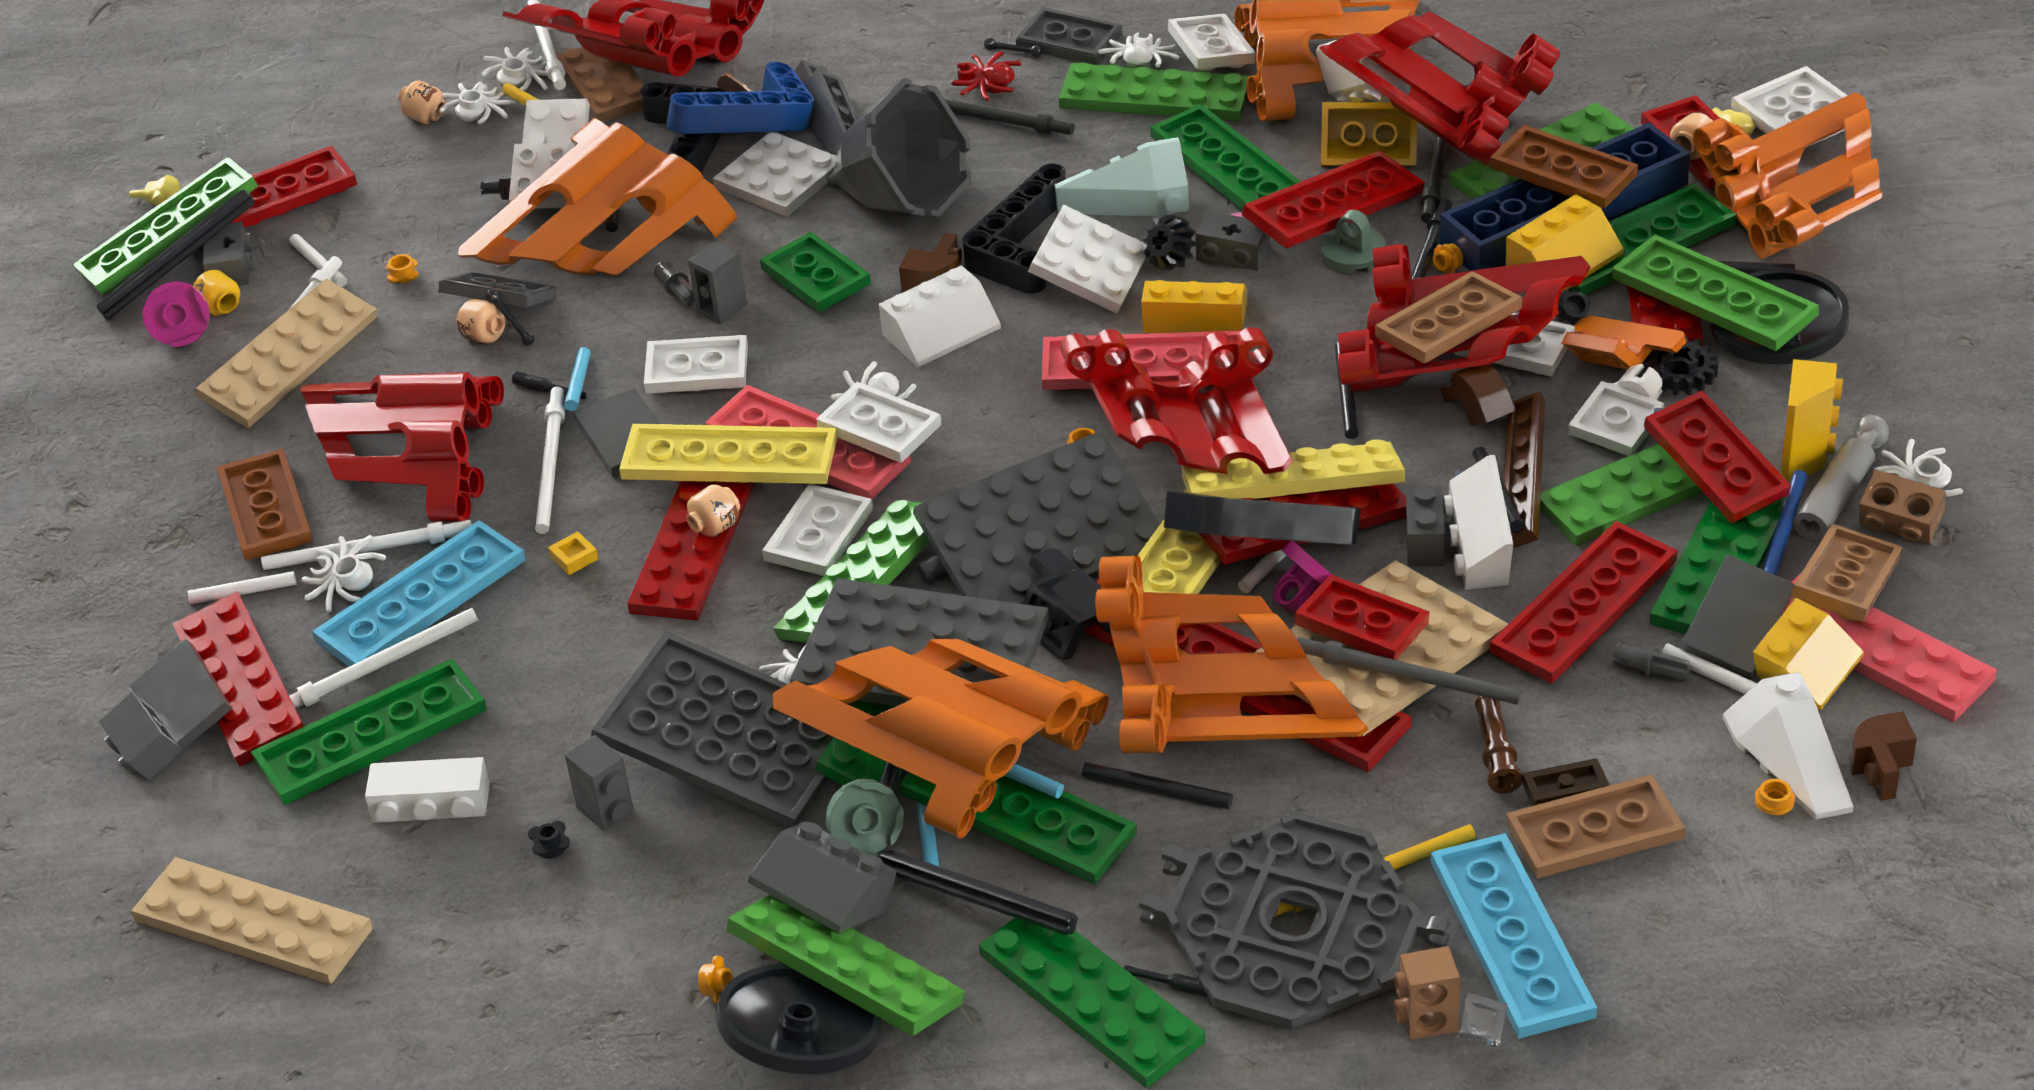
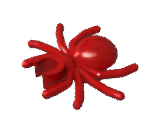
M999 51L990 58L984 67L980 58L976 54H972L971 57L978 66L970 62L958 63L957 68H960V70H957L958 80H953L951 84L953 86H969L960 91L961 96L970 93L979 85L982 97L985 101H988L989 96L986 91L989 93H1012L1014 91L1012 87H1008V83L1015 79V72L1010 66H1021L1022 63L1021 61L994 63L1003 55V52Z

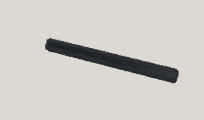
M245 190L239 191L97 304L96 307L101 315L106 319L113 317L243 214L255 203L251 195Z
M884 850L879 854V858L884 864L897 870V877L1062 935L1073 934L1076 930L1078 917L1075 913L893 850Z

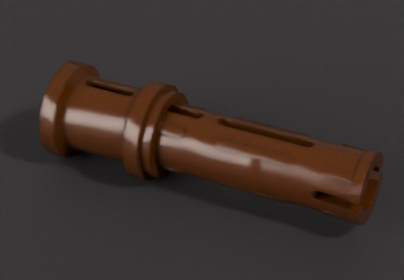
M1479 696L1475 701V708L1485 742L1482 760L1490 772L1488 775V785L1496 793H1511L1517 790L1523 782L1522 773L1515 764L1517 761V751L1508 742L1500 710V701Z

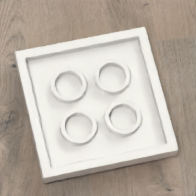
M1805 66L1732 97L1731 108L1736 112L1748 114L1754 120L1756 127L1767 134L1848 95ZM1843 129V130H1841V131H1839V132H1837V133H1835V134H1833V135H1836V134H1838V133H1840V132H1842V131H1845V129Z
M769 132L713 178V183L717 190L788 217L828 183L827 177L834 170L837 156L779 133Z
M1063 205L1034 257L1028 272L1118 314L1146 258V255L1142 253L1147 245L1107 224H1103Z

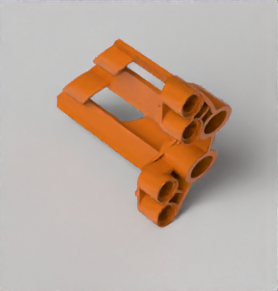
M1857 92L1754 140L1744 133L1739 125L1734 126L1723 118L1714 120L1695 129L1693 132L1694 145L1715 180L1716 199L1737 214V219L1748 231L1752 249L1760 259H1765L1786 248L1795 247L1821 234L1824 227L1882 198V192L1879 188L1877 158L1872 159L1870 149L1869 109L1866 108L1865 97ZM1845 129L1846 148L1844 154L1798 175V163L1807 146ZM1853 185V198L1818 215L1812 209L1811 205Z
M593 118L570 138L577 145L459 247V256L461 258L474 257L480 261L497 265L515 264L520 259L548 262L551 266L568 273L590 275L599 272L615 277L692 218H694L699 226L703 225L709 230L715 239L738 219V215L719 191L705 180L701 172L691 163L675 154L667 155L651 146L634 131L620 123H613L611 126H607ZM554 191L564 196L566 205L525 241L504 237L509 230ZM632 198H636L645 210L651 214L646 221L611 251L594 250L580 243Z

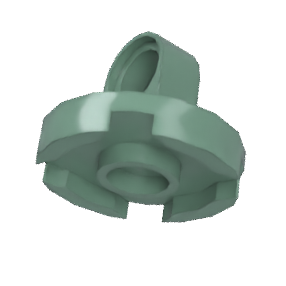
M1353 209L1348 210L1337 222L1336 229L1331 230L1323 237L1321 241V257L1324 258L1326 267L1337 273L1355 275V269L1367 268L1368 273L1374 268L1372 250L1373 248L1386 246L1385 239L1378 231L1370 228L1369 220L1362 212ZM1347 221H1351L1355 225H1348Z
M857 779L843 785L833 795L826 810L825 824L828 834L849 841L852 847L867 855L876 856L878 855L877 852L882 851L887 845L891 847L897 841L903 828L904 811L895 793L889 787L873 779Z

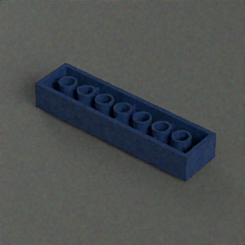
M1651 123L1642 125L1592 147V149L1638 164L1637 176L1605 209L1601 208L1607 220L1688 185L1690 152ZM1518 179L1441 213L1440 244L1442 246L1443 244L1450 243L1457 245L1463 254V265L1470 271L1506 266L1507 236L1569 199L1570 196H1565L1548 188Z

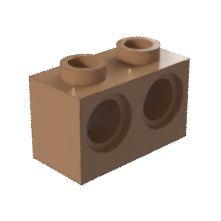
M1875 469L1859 503V523L1875 531H1887L1900 535L1911 542L1919 541L1930 545L1945 512L1946 490ZM1886 503V504H1889V505H1884V506H1882V505H1878V504ZM1914 514H1923V516H1914Z
M1449 946L1401 954L1400 972L1394 973L1395 988L1400 998L1394 1000V1012L1397 1023L1399 1025L1405 1024L1410 1040L1457 1032L1459 1026L1460 976Z

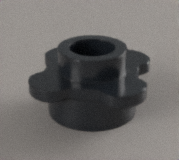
M1563 290L1559 298V313L1555 318L1560 322L1566 320L1576 324L1579 320L1586 317L1585 314L1590 305L1589 298L1579 292ZM1574 306L1575 311H1571L1569 307Z
M554 821L543 824L540 827H532L528 831V837L534 842L532 847L533 853L546 859L560 856L570 845L569 837H566L564 834L566 830L565 823Z

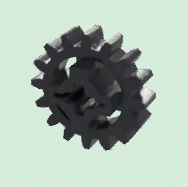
M1685 336L1686 343L1677 353L1653 349L1642 362L1644 366L1643 374L1649 367L1653 368L1662 378V392L1672 389L1673 395H1678L1679 391L1684 390L1687 395H1692V389L1705 391V384L1712 386L1714 384V377L1718 375L1717 353H1711L1712 346L1706 345L1701 347L1700 339L1689 342L1688 337Z

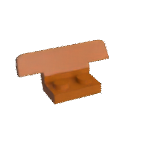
M1587 316L1573 325L1575 326L1574 332L1566 331L1561 342L1582 362L1627 370L1633 365L1641 364L1653 349L1677 353L1685 345L1686 338L1684 332L1679 330L1597 316Z

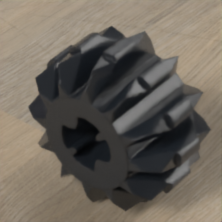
M1167 214L1163 218H1153V226L1145 227L1148 236L1141 241L1147 247L1142 254L1150 258L1149 263L1153 266L1171 271L1175 270L1176 267H1185L1186 259L1194 258L1191 253V247L1198 245L1192 240L1196 231L1189 227V221Z

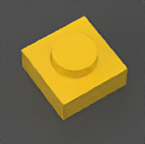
M578 531L548 547L550 558L568 575L599 560L597 549Z

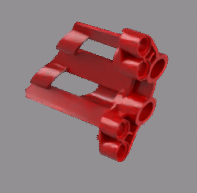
M598 0L590 7L587 18H581L571 10L536 3L524 7L517 14L503 11L502 17L575 35L577 41L584 49L600 58L675 77H682L692 69L697 58L704 57L720 62H729L734 59L742 47V35L754 23L764 0H711L709 9L661 0ZM625 11L634 13L624 23L619 22L621 15Z
M1431 11L1419 17L1411 15L1399 19L1379 33L1368 37L1361 33H1353L1334 41L1330 45L1319 47L1328 58L1388 97L1396 109L1472 160L1476 159L1485 166L1490 164V157L1502 146V141L1499 138L1503 135L1509 124L1507 117L1519 107L1530 91L1536 95L1543 93L1553 79L1554 71L1551 69L1560 56L1559 49L1532 33L1524 41L1514 59ZM1431 37L1472 65L1475 72L1474 80L1469 85L1464 86L1415 53L1410 47L1425 38ZM1367 57L1410 85L1409 94H1405L1359 63V61Z
M1398 244L1373 248V283L1378 299L1369 308L1366 330L1338 333L1340 352L1338 354V367L1342 385L1350 384L1353 392L1390 388L1403 385L1417 374L1489 365L1506 357L1509 345L1531 341L1559 313L1558 301L1562 291L1566 287L1579 286L1591 267L1582 256L1474 270L1473 272L1515 294L1525 293L1519 314L1507 316L1443 353L1469 350L1467 357L1433 362L1439 357L1437 356L1424 364L1375 336V325L1471 271L1412 279L1407 245Z
M1250 327L1242 330L1235 342H1232L1231 338L1224 332L1210 333L1202 343L1204 360L1191 361L1180 371L1178 381L1166 382L1152 381L1142 365L1132 362L1127 344L1122 334L1117 330L1107 329L1100 332L1092 344H1090L1089 339L1085 335L1080 333L1068 335L1062 341L1060 350L1068 370L1076 377L1090 383L1116 436L1136 448L1142 450L1146 443L1152 441L1162 442L1170 447L1178 465L1221 474H1228V464L1237 458L1253 461L1260 467L1263 474L1283 472L1292 463L1293 459L1252 379L1262 372L1273 359V350L1260 329ZM1260 346L1257 350L1249 352L1252 347ZM1111 348H1118L1113 353H1106ZM1226 350L1224 354L1215 356L1219 351ZM1078 352H1085L1080 357L1072 358ZM1215 385L1214 388L1208 392L1198 393V391L1205 386Z
M469 372L377 375L372 382L322 383L300 386L307 403L305 406L309 418L327 456L325 458L335 480L427 486L425 507L427 517L431 522H460L469 519L472 511L471 498H478L482 495L485 481L481 469L470 467L468 463L469 446L464 429H485L489 427L492 421L491 406L500 405L504 399V384L500 377H473ZM377 394L375 402L336 404L332 395ZM404 433L406 436V447L400 456L357 457L347 435Z

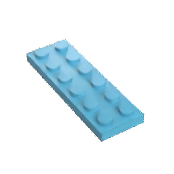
M478 520L313 630L314 640L350 667L422 632L525 562L524 550Z
M1506 833L1431 852V865L1518 1039L1596 1019L1597 1006Z

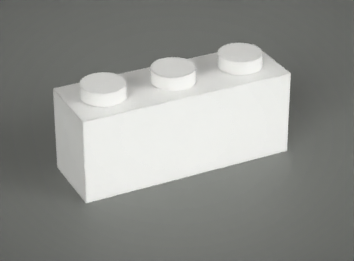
M484 757L370 764L365 799L372 823L485 816L490 782Z

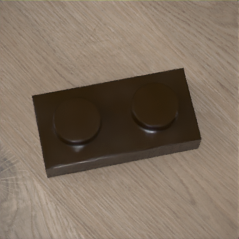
M1597 758L1522 773V785L1532 806L1610 786Z

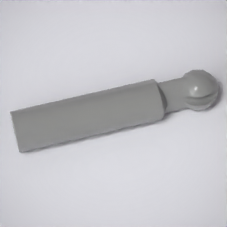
M1867 415L1855 424L1854 438H1850L1842 444L1794 517L1793 526L1800 536L1810 541H1820L1824 538L1830 526L1835 523L1875 461L1873 449L1879 448L1888 440L1889 426L1883 418L1877 415Z

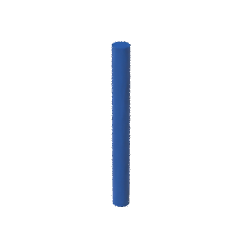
M1795 470L1790 481L1791 489L1789 495L1785 497L1763 568L1764 571L1777 576L1807 479V474L1802 470Z

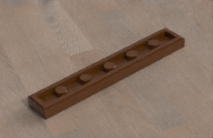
M1540 392L1512 401L1515 411L1509 413L1507 418L1503 484L1524 524L1521 531H1511L1513 548L1538 540L1545 399Z

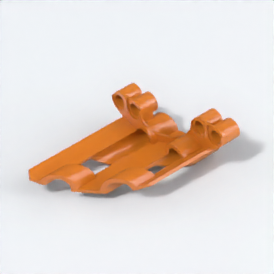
M1252 0L1251 4H1239L1234 14L1235 26L1239 32H1244V38L1253 49H1257L1256 66L1258 72L1257 75L1248 77L1246 92L1249 102L1257 103L1259 119L1261 121H1275L1294 118L1296 101L1293 86L1325 82L1318 58L1314 56L1309 48V40L1337 39L1353 33H1361L1365 37L1377 34L1399 19L1414 15L1421 0ZM1390 5L1389 10L1344 12L1342 9L1344 7Z
M1139 555L1100 558L1099 582L1101 589H1098L1096 592L1095 608L1099 622H1110L1112 639L1123 677L1122 700L1124 719L1121 720L1119 728L1120 748L1123 754L1162 753L1167 742L1359 737L1369 730L1337 686L1330 680H1325L1307 659L1294 634L1283 620L1271 611L1261 596L1144 592L1143 569ZM1244 623L1254 634L1264 652L1188 654L1177 645V629L1182 625ZM1302 694L1316 713L1242 716L1240 702L1243 696Z
M960 639L929 640L924 649L913 655L892 646L864 652L835 662L836 667L832 675L820 683L805 685L795 680L773 693V709L935 784L936 787L925 810L924 821L958 839H962L967 835L973 825L976 812L982 813L989 807L996 792L997 785L994 780L1001 778L1011 770L1020 756L1022 744L1039 731L1040 736L1070 750L1077 751L1084 743L1090 725L1096 726L1101 722L1109 704L1108 695L1075 680L1065 683ZM966 661L1002 678L972 683L950 672ZM875 685L909 700L876 716L848 705L865 696Z

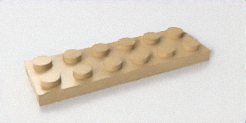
M326 278L196 388V397L249 429L377 318V308Z
M178 857L171 861L131 910L136 922L329 985L334 982L373 930L370 918Z

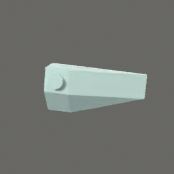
M1179 138L1147 142L1138 146L1137 152L1124 158L1116 156L1110 159V164L1095 171L1088 169L1055 184L1057 213L1060 212L1063 205L1077 210L1084 215L1163 216L1189 211L1188 182Z

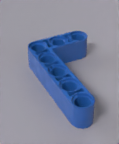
M769 62L765 67L761 91L673 94L670 98L666 125L669 130L681 134L804 131L809 128L814 98L792 67L782 62Z

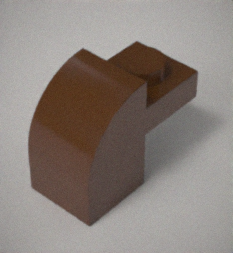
M944 233L934 252L909 248L899 267L902 293L960 266L962 249L958 248L957 234Z
M1490 364L1458 370L1452 373V378H1450L1452 384L1440 389L1445 402L1453 400L1462 401L1470 425L1489 423L1515 411L1503 379Z
M1903 711L1871 717L1862 722L1854 734L1850 762L1851 774H1865L1867 784L1874 786L1880 801L1896 798L1900 772L1898 768L1913 766L1917 738Z

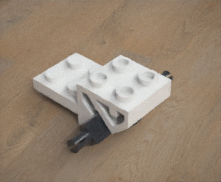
M526 100L522 144H514L511 175H503L499 181H482L480 189H482L481 194H500L502 200L512 202L572 150L577 143L572 142L570 138L581 130L589 120L590 104L588 100ZM554 191L536 208H563L566 205V201L561 193Z

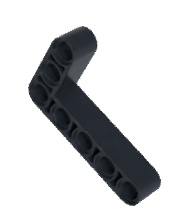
M662 82L648 83L640 89L644 118L648 122L667 124L670 98L675 93L724 91L720 88ZM677 133L666 154H675L682 157L702 173L722 133Z
M1049 163L1038 168L963 236L964 263L968 271L1023 293L1035 294L1044 290L1046 280L1028 272L1038 251L1019 243L1057 209L1055 184L1066 180V171L1062 165Z
M1167 491L1164 528L1213 535L1357 545L1360 508L1225 498Z

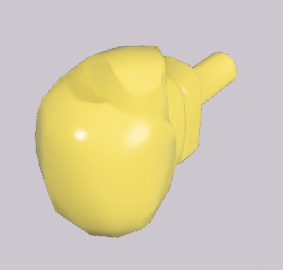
M1717 107L1712 110L1717 116L1726 119L1734 126L1739 125L1741 130L1747 135L1751 136L1756 125L1748 114L1735 112L1730 109L1721 111Z
M166 175L158 181L148 182L145 189L130 191L129 196L130 198L144 197L148 203L158 206L180 191L181 185L177 178Z

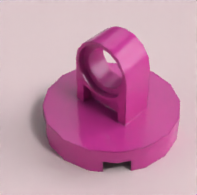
M175 281L164 283L150 293L145 302V307H143L142 315L144 325L154 339L169 346L179 347L189 345L202 336L208 327L210 311L208 302L201 291L191 284Z
M1291 540L1281 551L1295 563L1278 581L1273 595L1275 601L1285 610L1296 612L1331 573ZM1298 586L1299 590L1296 597L1286 601L1288 591Z

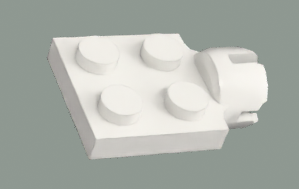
M1637 364L1627 369L1616 383L1601 381L1568 424L1569 435L1627 456L1633 455L1649 434L1643 427L1645 417L1653 414L1655 408L1664 409V403L1657 400L1662 393V378L1651 367L1646 370L1641 378L1637 377L1644 368L1643 364Z

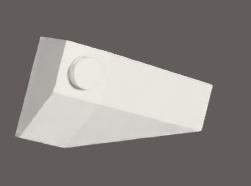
M1800 672L1762 679L1723 713V721L1736 746L1744 753L1749 751L1760 762L1759 767L1767 775L1772 773L1778 779L1787 782L1795 795V801L1815 820L1853 812L1854 807L1814 698Z

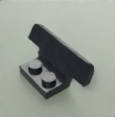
M1047 549L1032 556L1028 565L1043 578L1030 584L1022 604L1048 608L1049 620L1040 641L1061 659H1071L1086 628L1099 625L1112 636L1110 622H1099L1096 616L1095 598L1097 590L1101 589L1100 584L1057 549Z

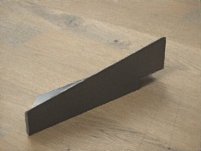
M802 60L795 69V73L814 98L810 125L829 153L837 156L841 136L858 119V116L842 79L829 74L825 68Z

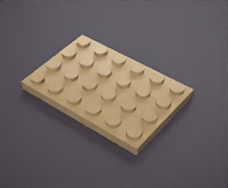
M1397 560L1358 584L1430 611L1429 624L1399 656L1398 661L1454 674L1490 649V641L1508 625L1505 621ZM1297 625L1290 629L1296 639L1302 637L1327 643L1328 640L1339 642ZM1343 644L1344 648L1365 652L1352 646H1347ZM1260 648V649L1257 650L1256 652H1264V651H1263L1262 648ZM1305 654L1320 675L1337 686L1349 701L1358 717L1367 725L1369 730L1362 734V736H1365L1437 686L1341 662L1337 666L1323 662V658ZM1296 694L1297 697L1309 703L1302 694Z

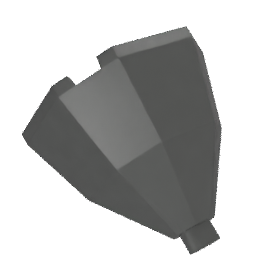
M901 78L884 92L841 136L835 167L828 175L827 181L830 186H840L868 208L893 214L935 219L940 217L971 183V171L965 170V153L970 150V138L937 87L931 85L918 86L912 84L910 79Z

